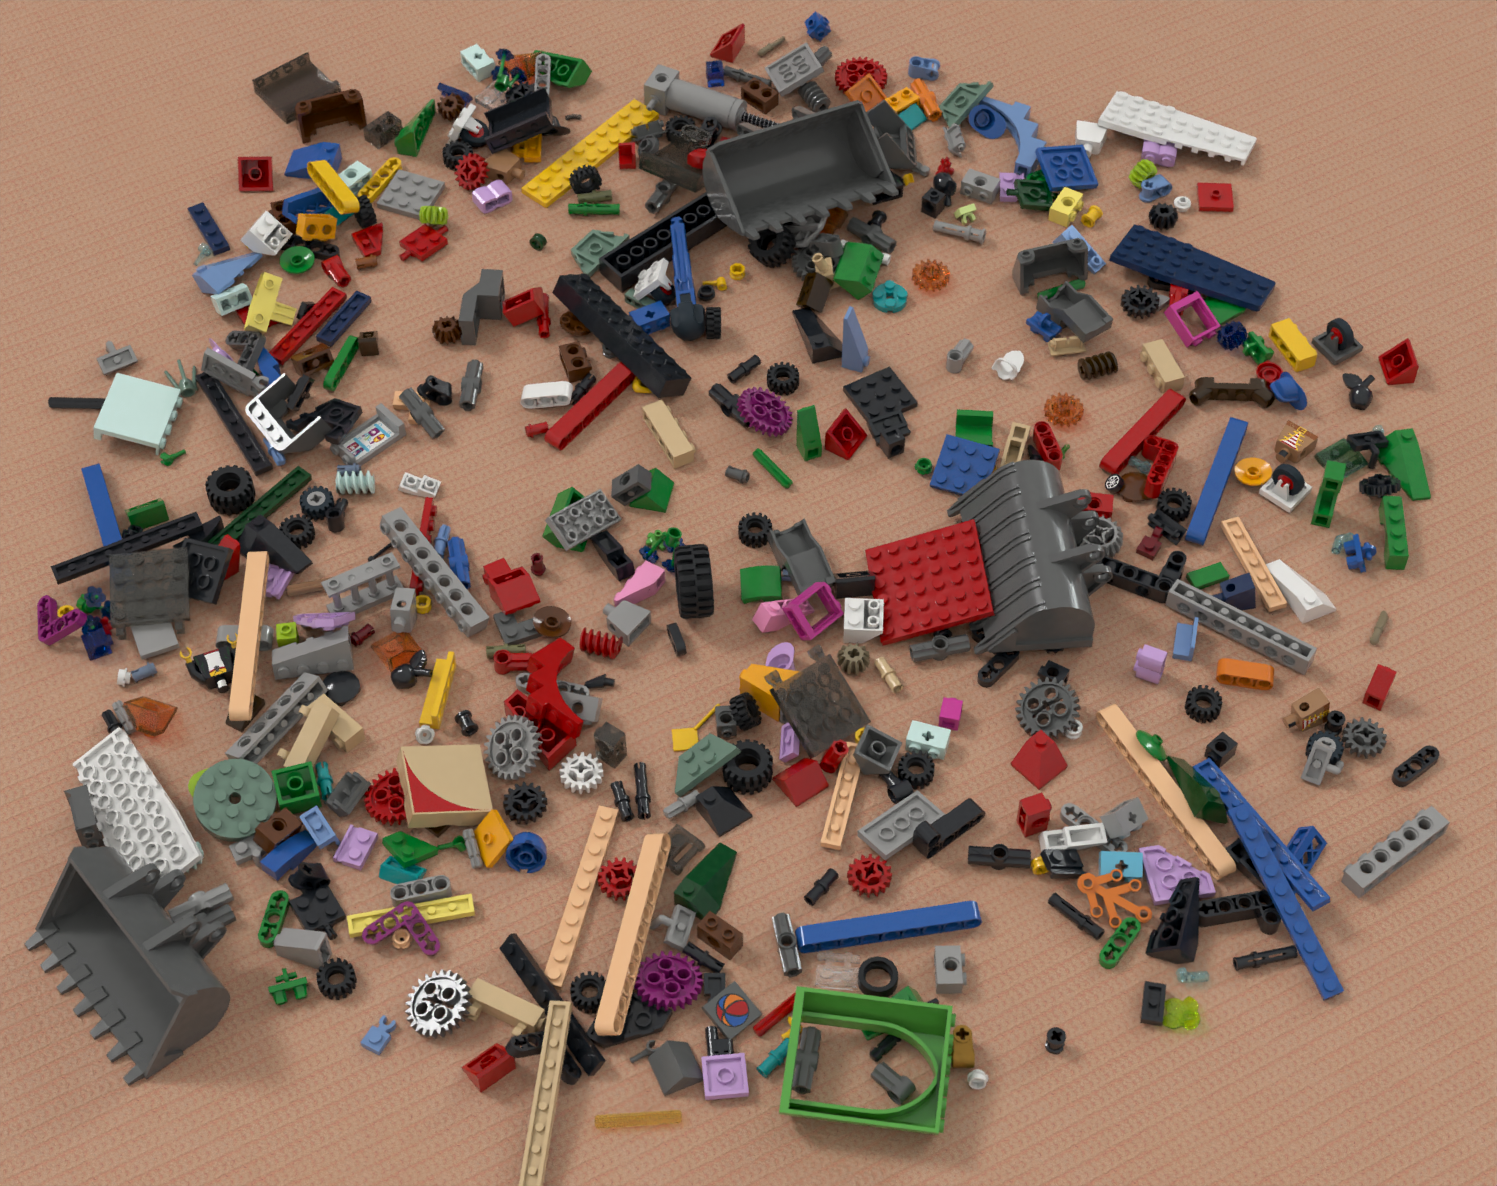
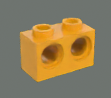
M298 213L296 234L306 241H312V238L320 241L335 239L337 218L330 214Z

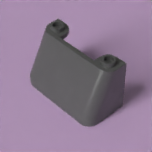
M1075 238L1020 251L1012 269V277L1020 295L1029 293V286L1035 285L1034 279L1066 272L1068 277L1075 275L1079 280H1087L1088 247L1084 240Z

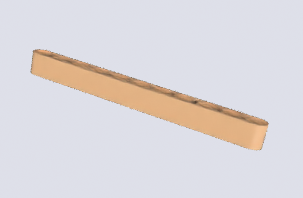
M268 551L247 553L229 703L230 721H251L269 569Z
M1112 704L1097 711L1096 718L1100 726L1210 874L1216 880H1220L1236 872L1237 867L1233 858L1205 821L1194 817L1181 789L1160 761L1148 753L1136 737L1137 731L1116 704Z
M667 833L647 834L644 838L595 1020V1031L598 1036L620 1035L623 1031L671 847V839Z

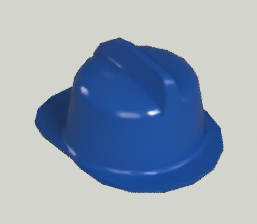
M977 105L970 111V126L989 139H996L1005 132L1006 122L1004 117L989 106Z
M1282 372L1280 378L1270 384L1275 398L1279 402H1289L1297 410H1304L1307 406L1305 392L1290 373Z

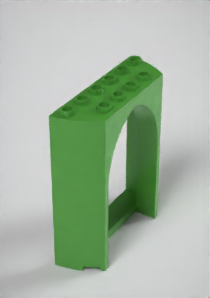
M796 986L779 1114L931 1135L943 1133L945 1119L940 1118H945L947 1098L943 1097H947L949 1077L947 1076L950 1073L952 1057L950 1055L952 1054L954 1035L950 1034V1027H955L956 1014H952L953 1006ZM801 1022L880 1032L903 1039L915 1047L927 1060L933 1072L934 1080L919 1097L905 1105L891 1109H866L791 1099Z

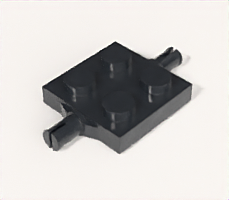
M327 884L314 890L303 889L301 890L303 893L301 896L289 901L291 909L304 930L325 931L329 940L337 937L332 927L336 923L345 920L346 915Z

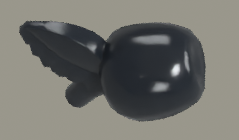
M940 172L933 179V188L946 194L945 207L952 206L951 196L955 194L957 184L948 173Z
M1344 373L1342 375L1343 382L1350 389V406L1353 409H1367L1373 398L1372 391L1368 386L1375 378L1369 375L1362 381L1356 374Z
M424 650L416 652L411 657L409 664H401L391 672V681L397 689H408L415 686L419 676H433V670L424 669L427 665V656Z

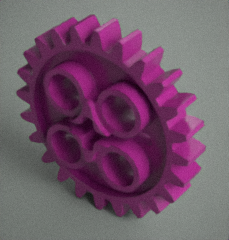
M754 386L752 389L744 390L738 398L737 406L739 408L737 410L742 412L740 417H745L744 422H749V427L754 426L756 432L761 430L762 435L767 432L769 437L772 434L775 437L778 434L782 436L793 424V418L791 417L793 413L788 411L790 407L785 406L786 401H780L781 397H776L775 392L770 394L768 389L763 391L759 387L757 390Z
M661 951L660 956L652 953V959L646 956L645 962H640L634 989L637 990V996H642V1002L649 1000V1007L656 1004V1010H659L661 1006H664L665 1011H668L669 1007L676 1011L677 1006L684 1009L685 1003L691 1006L692 999L697 1001L698 994H701L703 979L702 972H699L700 967L694 966V960L688 962L687 955L680 958V952L676 956L672 955V951H669L668 955Z

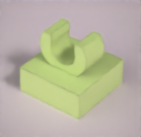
M973 203L958 208L954 212L955 218H961L963 225L967 223L966 217H969L970 221L973 222L975 220L973 212L976 210V207Z

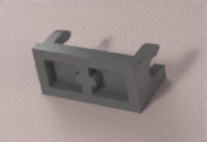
M348 771L341 778L324 804L339 817L349 815L371 783L366 781L357 772L354 771L351 774Z

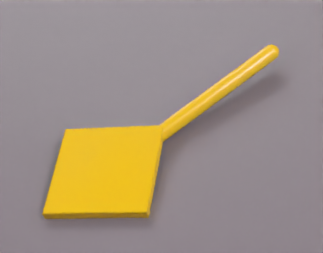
M715 707L694 728L672 729L674 752L687 751L698 743L697 729L715 712Z

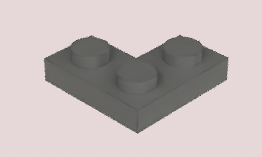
M503 612L493 615L494 622L504 644L518 645L543 636L535 630L533 618L517 623L514 614L505 615Z

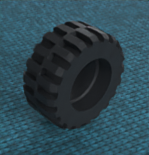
M704 544L677 546L674 548V569L680 617L683 619L710 617L714 614V593L708 547Z

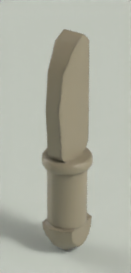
M782 36L773 43H768L767 46L758 51V55L763 56L772 51L776 45L785 40V37Z
M1386 611L1381 612L1374 627L1372 637H1370L1372 645L1379 643V638L1388 620Z

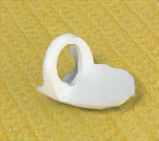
M1008 352L1003 358H998L994 362L992 370H996L998 377L1003 380L1015 379L1024 363L1022 352Z

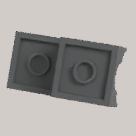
M482 269L479 283L463 294L458 320L459 327L462 330V345H476L480 319L501 320L503 312L502 301L505 300L503 270Z
M1067 280L1058 288L1057 293L1052 298L1048 299L1047 296L1042 295L1038 297L1036 309L1042 314L1049 313L1051 315L1050 320L1062 329L1069 327L1083 343L1110 329L1112 326L1113 318L1091 295L1077 292Z
M805 518L787 530L769 531L767 540L778 566L781 567V571L783 569L787 570L798 596L815 582H825L830 587L835 585L836 580L823 549L812 536Z

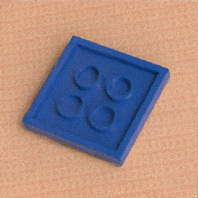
M1083 144L1038 147L1035 153L1050 192L1062 191L1064 187L1072 190L1097 188L1099 183Z
M946 434L930 487L962 496L979 481L993 473L1000 449Z

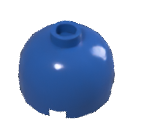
M522 832L515 835L513 841L506 849V862L518 872H520V869H528L527 873L539 871L544 867L547 859L546 844L540 836L531 832Z

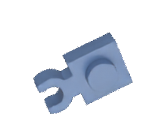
M385 1015L380 1018L379 1027L377 1028L372 1025L360 1042L362 1047L379 1056L391 1040V1035L388 1033L396 1028L395 1020L390 1025H385L387 1021Z

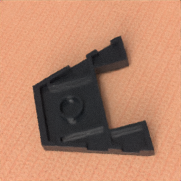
M334 398L315 407L316 411L300 414V418L292 421V419L287 420L286 426L299 432L320 416L332 428L331 431L324 435L326 441L339 445L363 412L361 406Z

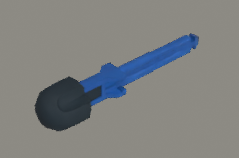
M674 217L671 220L670 230L677 307L670 311L671 327L676 336L683 341H694L699 339L705 331L706 314L704 307L696 304L685 224L682 218Z

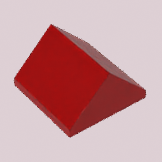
M742 23L722 34L710 56L733 63L745 44V25Z
M1407 338L1378 357L1388 385L1409 384L1415 381L1419 364L1411 341Z
M846 408L843 409L826 431L825 450L849 460L868 435Z
M805 757L772 777V780L796 807L829 787L818 761Z
M496 1043L461 1068L481 1093L516 1069L515 1058L507 1053L505 1047Z

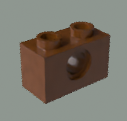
M324 343L290 357L296 373L301 377L303 374L308 376L327 368L334 362L330 348Z
M285 807L280 812H274L265 823L261 822L255 828L256 833L253 841L269 854L285 840L299 833L303 823Z
M711 911L697 925V938L729 960L743 947V933Z

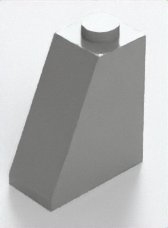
M283 928L274 940V947L278 956L318 969L320 966L324 968L323 963L325 961L328 962L332 955L327 933Z

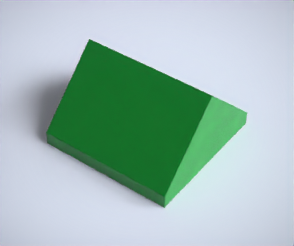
M654 468L650 470L652 473L651 491L630 502L629 506L666 513L674 482L660 470Z
M161 498L124 510L130 525H137L143 529L169 520L164 501Z

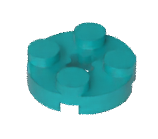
M888 280L874 289L872 293L873 305L877 310L887 313V311L899 312L906 306L908 293L902 286Z

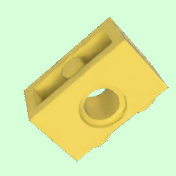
M1064 187L1050 207L1048 220L1067 227L1070 222L1075 220L1077 212L1083 208V194Z

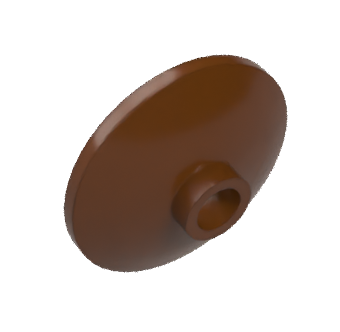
M546 606L540 608L534 614L533 626L539 634L545 637L558 638L564 636L570 630L571 618L565 610L559 607Z

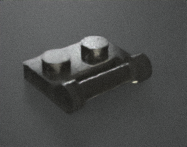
M676 824L667 833L671 839V847L666 866L678 876L682 873L683 867L698 852H702L705 844L679 824ZM688 843L693 845L678 862L673 860Z

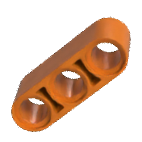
M1223 658L1217 662L1216 680L1225 685L1270 690L1273 688L1274 668L1268 664Z

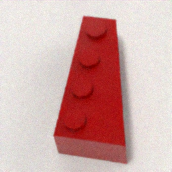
M517 689L504 701L505 715H519L527 717L528 720L534 722L533 726L538 727L536 733L541 734L538 741L543 742V744L538 746L542 752L537 753V756L550 771L577 746L576 739L546 718L539 721L525 711L528 697Z

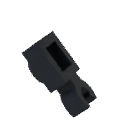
M704 973V996H710L707 1001L708 1003L726 988L725 973Z

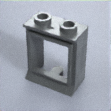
M87 784L65 790L64 793L71 807L75 830L81 845L87 849L105 846L102 833L96 824L98 821L93 812Z

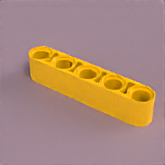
M326 160L308 162L307 171L309 176L340 214L356 213L359 211L360 205L357 197Z

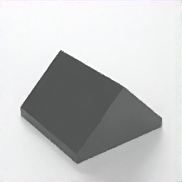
M867 724L853 756L864 775L889 774L902 742Z
M667 1040L648 1057L650 1066L664 1096L703 1081V1074L688 1042Z

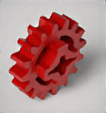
M469 153L468 156L463 155V160H458L460 165L455 166L458 171L454 172V174L458 175L455 180L459 182V186L466 190L474 191L476 188L481 187V183L485 184L484 179L489 177L486 175V172H489L490 169L486 168L488 163L484 162V157L476 153Z
M869 854L868 858L861 855V860L855 858L853 864H849V871H847L848 885H852L853 892L859 890V896L867 893V898H870L871 894L874 893L878 897L879 891L885 893L886 887H890L892 880L891 866H886L887 861L885 860L881 862L880 856L874 859L872 854Z
M616 857L613 863L609 860L607 861V867L601 866V872H598V886L601 887V893L606 892L607 898L613 895L615 901L619 897H622L623 901H625L626 896L630 893L633 882L630 874L634 877L637 865L634 866L633 860L626 862V857H623L622 861H619Z

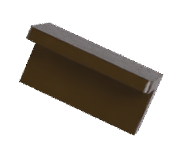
M818 272L807 273L796 306L811 308L818 313H822L832 280Z

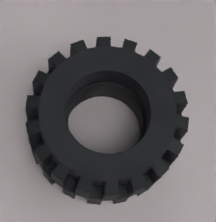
M781 224L783 227L782 232L776 233L767 228L758 231L760 239L752 240L748 238L750 254L766 267H781V264L787 263V259H791L792 256L790 255L795 251L793 249L796 246L794 242L795 237L783 224ZM777 238L775 245L767 250L768 244Z
M225 465L226 467L224 468L219 467L217 471L211 472L212 475L207 477L208 481L205 483L209 503L220 514H240V511L244 512L255 501L256 492L252 477L247 470L245 471L243 467L238 468L237 465H233V467H230V465Z
M745 739V742L739 740L735 746L741 752L722 766L723 780L727 782L728 787H733V791L736 793L738 791H741L743 795L746 792H749L750 795L754 794V791L759 793L762 791V787L766 788L768 782L772 780V755H770L768 748L765 749L763 743L759 745L756 740L750 742V739ZM742 764H753L756 766L753 770H742L738 767Z

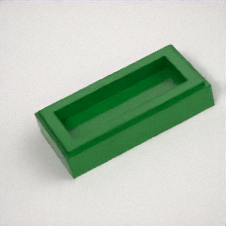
M1218 562L1186 574V578L1191 586L1200 590L1229 580V574L1222 563Z

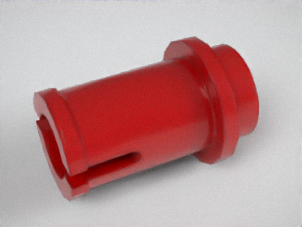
M546 421L525 426L526 436L531 438L535 435L547 433L549 430Z

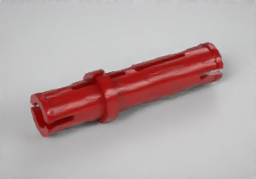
M543 293L544 314L538 316L537 325L539 326L538 335L540 338L546 339L550 336L549 326L551 325V319L549 318V295Z

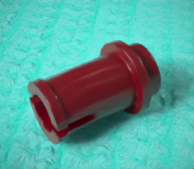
M534 553L531 556V572L536 576H541L546 571V567L543 564V555L540 556V553Z
M367 623L357 632H352L350 636L351 643L354 646L362 645L364 640L375 634V630H372L374 628Z

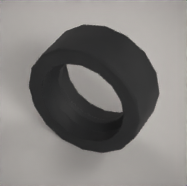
M879 956L865 960L859 967L858 985L864 995L886 998L894 993L898 983V971L894 963L885 957ZM873 969H882L889 973L891 979L886 986L874 987L867 983L865 979L866 973Z

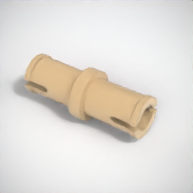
M884 657L876 659L874 665L881 673L882 680L887 682L893 693L900 692L903 689V685L897 678L896 671L889 666Z

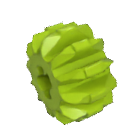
M1143 159L1137 162L1136 166H1133L1134 168L1130 171L1128 178L1135 187L1141 188L1142 181L1156 176L1158 170L1153 162Z
M422 206L419 211V221L424 224L445 225L448 219V209L437 206Z

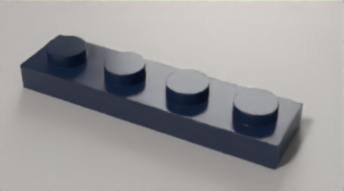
M202 202L187 208L189 215L213 255L216 256L229 251L230 246L205 204Z
M356 290L316 335L317 341L332 347L372 302L371 296Z

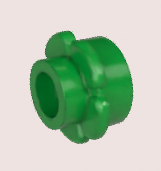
M920 458L915 464V470L921 475L932 472L933 465L928 458Z

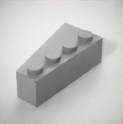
M348 625L341 627V630L336 632L332 630L325 632L324 636L310 637L305 642L299 644L295 642L273 649L272 667L275 680L300 677L304 672L317 675L354 670Z

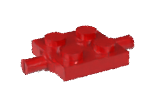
M427 224L422 225L399 241L400 246L406 250L399 255V258L404 261L412 256L424 261L448 244L447 238L443 236L444 233L448 232L447 226L443 225L438 230H435Z

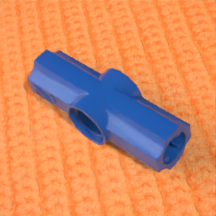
M452 537L447 541L450 569L465 588L468 589L471 587L465 544L463 539Z

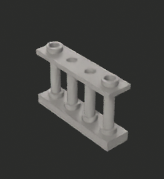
M388 553L321 582L328 597H333V602L326 605L328 612H355V614H358L392 599L396 587L404 588L397 575H393V571L400 568L393 553ZM386 574V580L376 584L375 578ZM368 582L369 587L358 591L359 585ZM347 590L351 591V595L341 599L340 593Z

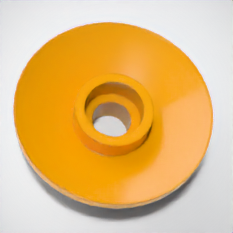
M1250 457L1242 459L1236 464L1234 474L1240 482L1250 486H1258L1270 480L1272 468L1266 461Z

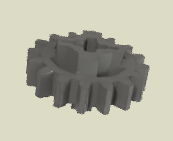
M1361 717L1359 722L1354 718L1352 723L1348 722L1346 728H1344L1342 741L1345 742L1344 748L1351 749L1350 754L1356 752L1358 758L1362 754L1365 759H1368L1369 754L1372 757H1376L1377 753L1381 754L1387 742L1385 741L1387 734H1383L1384 728H1378V722L1371 723L1370 718L1368 721H1364V718Z

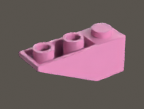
M645 560L642 566L637 567L634 576L626 581L622 591L615 595V607L624 600L636 604L655 595L666 581L665 569Z
M793 599L761 603L752 620L762 633L777 631L791 624L782 608ZM808 600L799 605L804 616L815 611Z

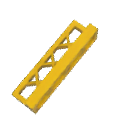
M448 651L447 659H436L433 676L431 677L419 721L420 727L428 725L432 729L439 730L456 669L455 653L452 651Z

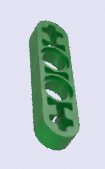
M348 336L325 376L323 382L324 389L336 390L359 349L358 337Z

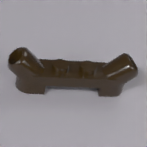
M1201 377L1195 381V388L1190 392L1189 398L1191 403L1196 406H1201L1207 400L1255 401L1262 407L1267 408L1274 402L1275 394L1267 388V382L1260 378H1250L1249 384L1214 383V377Z

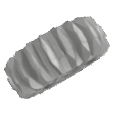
M1103 515L1099 517L1100 522L1096 528L1077 543V547L1090 543L1103 546L1105 556L1113 558L1115 553L1120 551L1123 544V533L1121 532V527L1117 526V521L1111 522V517L1105 519Z

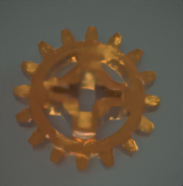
M927 259V262L921 260L920 264H915V268L912 270V281H914L915 286L919 285V289L925 288L926 292L929 289L932 292H935V289L940 291L942 286L946 287L947 283H949L950 270H947V265L943 266L942 261L937 263L936 259L933 262L930 259Z
M1059 392L1057 397L1051 395V399H1047L1044 406V416L1048 417V422L1054 421L1053 425L1060 424V428L1063 425H1067L1069 428L1071 423L1077 425V421H1081L1084 413L1083 403H1080V398L1074 399V394L1068 396L1067 392L1064 395H1061Z

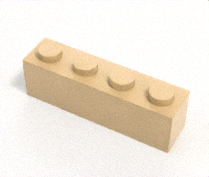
M663 400L643 406V420L673 468L676 469L694 462L695 447L692 443H689L686 432L680 429L677 418H673L670 407L666 406Z

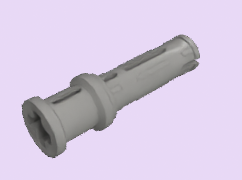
M935 220L933 231L964 237L966 241H978L980 244L984 243L986 237V229H975L970 225L963 227ZM944 227L956 229L957 231L945 229Z

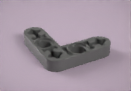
M258 331L230 332L226 337V344L233 349H244L237 364L253 371L266 343V337Z

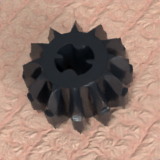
M1158 202L1157 205H1153L1148 216L1150 225H1154V229L1160 228V230L1174 228L1178 220L1177 208H1173L1172 204L1166 205V202L1164 204Z

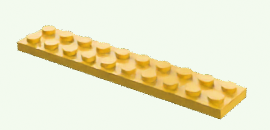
M633 99L521 188L522 194L547 209L572 189L569 178H571V173L574 174V169L577 171V167L583 168V165H586V167L591 165L597 169L618 152V143H629L632 141V138H635V135L632 136L631 134L633 127L645 124L647 129V123L658 120L659 113L654 110L648 111L646 105Z

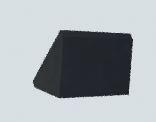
M871 571L833 574L836 580L834 585L836 599L873 596L875 575Z

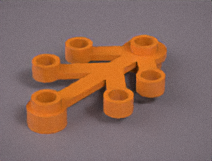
M1113 869L1111 873L1098 877L1090 873H1085L1079 877L1077 882L1078 889L1082 893L1087 894L1091 907L1090 914L1093 918H1100L1103 914V909L1097 903L1095 895L1097 893L1104 899L1111 928L1117 929L1122 923L1121 918L1117 916L1114 903L1135 914V918L1140 923H1148L1151 920L1152 911L1149 907H1138L1118 896L1131 891L1138 892L1141 889V882L1138 879H1132L1127 884L1106 889L1100 885L1110 881H1121L1123 877L1121 870ZM1118 872L1120 873V878L1114 879L1112 874ZM1090 880L1092 882V885L1090 887H1086L1084 885V881ZM1133 882H1137L1139 884V888L1133 889L1131 887V884ZM1095 908H1098L1101 912L1097 916L1092 912ZM1142 910L1148 913L1146 918L1140 916ZM1112 919H1118L1119 924L1117 926L1112 925Z

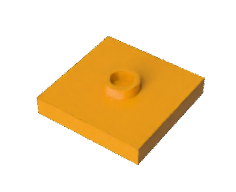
M492 809L474 830V839L477 841L480 857L487 868H492L506 852L508 845L513 841V837L499 812L495 809Z

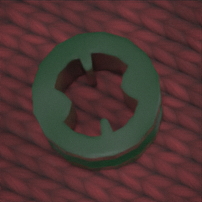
M539 233L534 234L529 241L530 245L538 251L542 250L547 244L546 238Z

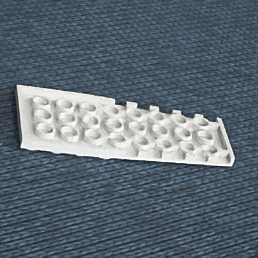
M1118 91L1107 105L1097 124L1166 145L1167 141L1175 143L1174 147L1182 149V146L1192 148L1191 152L1198 153L1201 150L1209 153V157L1214 158V156L1221 155L1225 158L1224 161L1238 160L1241 161V165L1245 164L1257 140L1256 137L1178 111L1172 106H1164L1156 101L1144 100L1142 97H1134L1126 92Z
M118 727L73 763V767L77 768L79 773V782L88 786L93 812L98 821L96 824L99 831L103 833L105 846L117 849L134 872L146 864L154 863L160 870L161 877L175 869H180L184 874L204 858L178 809L123 729Z

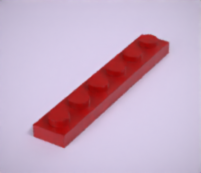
M332 287L269 351L272 357L283 366L347 299V294Z
M425 497L420 531L429 543L432 544V535L430 533L434 531L435 522L433 516H437V505H434L433 498ZM412 569L409 588L415 589L417 597L424 590V582L419 576L414 574Z

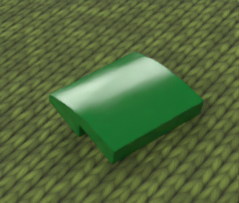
M1210 296L1203 299L1220 326L1243 314L1246 310L1244 307Z
M765 565L740 569L741 600L744 604L761 599L763 602L783 599L780 566Z

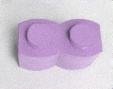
M1144 139L1141 160L1148 159L1154 164L1173 167L1177 148L1174 147L1175 143L1167 141L1166 145Z
M496 180L487 186L474 190L472 192V199L481 212L485 214L492 212L497 207L509 204L512 201V191L502 180Z
M1146 644L1143 649L1139 648L1133 669L1136 671L1135 677L1158 685L1164 671L1168 652Z

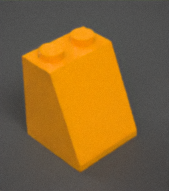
M751 664L739 676L740 694L748 692L752 695L753 700H756V705L759 706L758 710L777 722L780 721L781 708L797 690L802 688V673L794 670Z

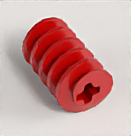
M585 627L580 636V650L582 652L587 650L589 654L595 652L597 656L602 653L604 658L609 656L610 659L614 660L621 650L623 637L621 636L616 641V635L613 634L611 639H608L607 632L601 637V631L594 635V629L586 633Z

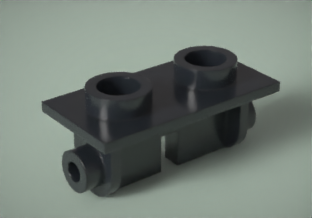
M1159 509L1154 514H1149L1147 518L1150 527L1153 529L1156 526L1162 528L1161 534L1175 545H1178L1187 531L1186 528Z

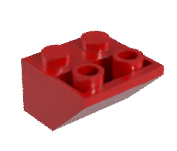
M542 287L531 288L502 301L503 314L513 327L544 314Z
M523 566L487 578L490 597L505 615L513 614L518 610L530 608L535 604L541 603L531 576Z

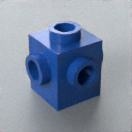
M816 11L804 22L808 30L807 34L813 39L821 41L831 31L828 19Z

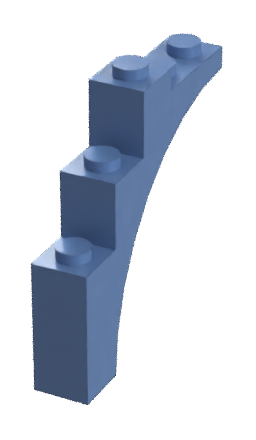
M985 96L979 105L989 106L1004 117L1006 129L1014 137L1018 146L1019 155L1015 162L1014 173L1016 175L1024 173V178H1026L1039 165L1035 153L1038 147H1046V141L1036 138L1039 124L1028 121L1031 106L1016 101L1014 105H1010Z

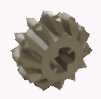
M849 642L848 647L842 645L841 650L837 653V664L841 667L842 672L847 671L848 675L852 672L858 675L859 671L864 673L866 667L869 666V651H866L865 646L859 647L858 642L856 645H852Z

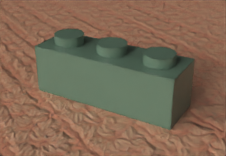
M632 288L624 294L625 302L637 309L656 302L647 296L638 301L633 297L635 290Z

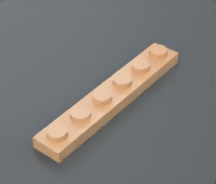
M1239 516L1221 521L1220 526L1246 573H1250L1255 589L1268 612L1286 608L1287 601Z
M847 742L849 751L841 762L820 842L821 847L841 850L861 772L853 756L857 743Z

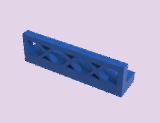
M318 187L284 199L282 214L297 224L298 217L295 215H298V213L324 214L333 205Z
M1306 826L1297 829L1286 847L1309 872L1327 842L1314 826ZM1314 838L1319 843L1316 849H1313L1312 840ZM1305 852H1307L1308 861L1306 864H1304L1303 862V855Z

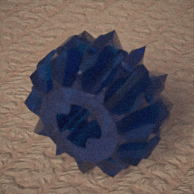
M1233 320L1229 324L1226 322V325L1220 326L1221 330L1217 331V341L1225 350L1229 349L1232 351L1234 348L1238 349L1240 345H1244V341L1248 340L1247 329L1240 321L1235 322Z

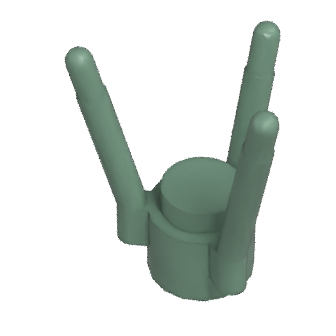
M178 359L177 363L182 376L179 386L168 371L165 370L164 373L175 388L181 389L183 397H191L198 390L195 378L196 367L193 366L191 381L186 378L181 360Z

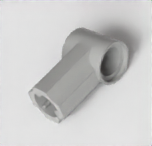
M965 338L960 340L955 348L948 352L946 369L949 372L958 373L962 370V364L974 348L970 340Z

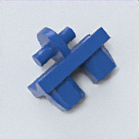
M1037 311L1034 316L1026 320V324L1031 327L1030 331L1035 334L1040 333L1046 342L1055 338L1062 331L1059 325L1050 320L1051 315L1049 313L1042 314Z
M1354 534L1353 540L1343 543L1346 555L1356 553L1354 556L1346 557L1349 569L1359 568L1361 573L1366 572L1364 558L1368 561L1372 560L1377 550L1369 542H1365L1362 547L1359 535Z

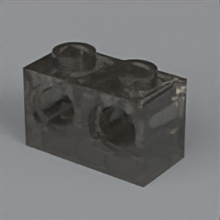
M389 111L385 112L363 127L365 140L377 149H380L398 137L402 129V121Z
M605 722L602 727L596 729L594 733L596 757L615 769L627 756L626 733L608 722Z

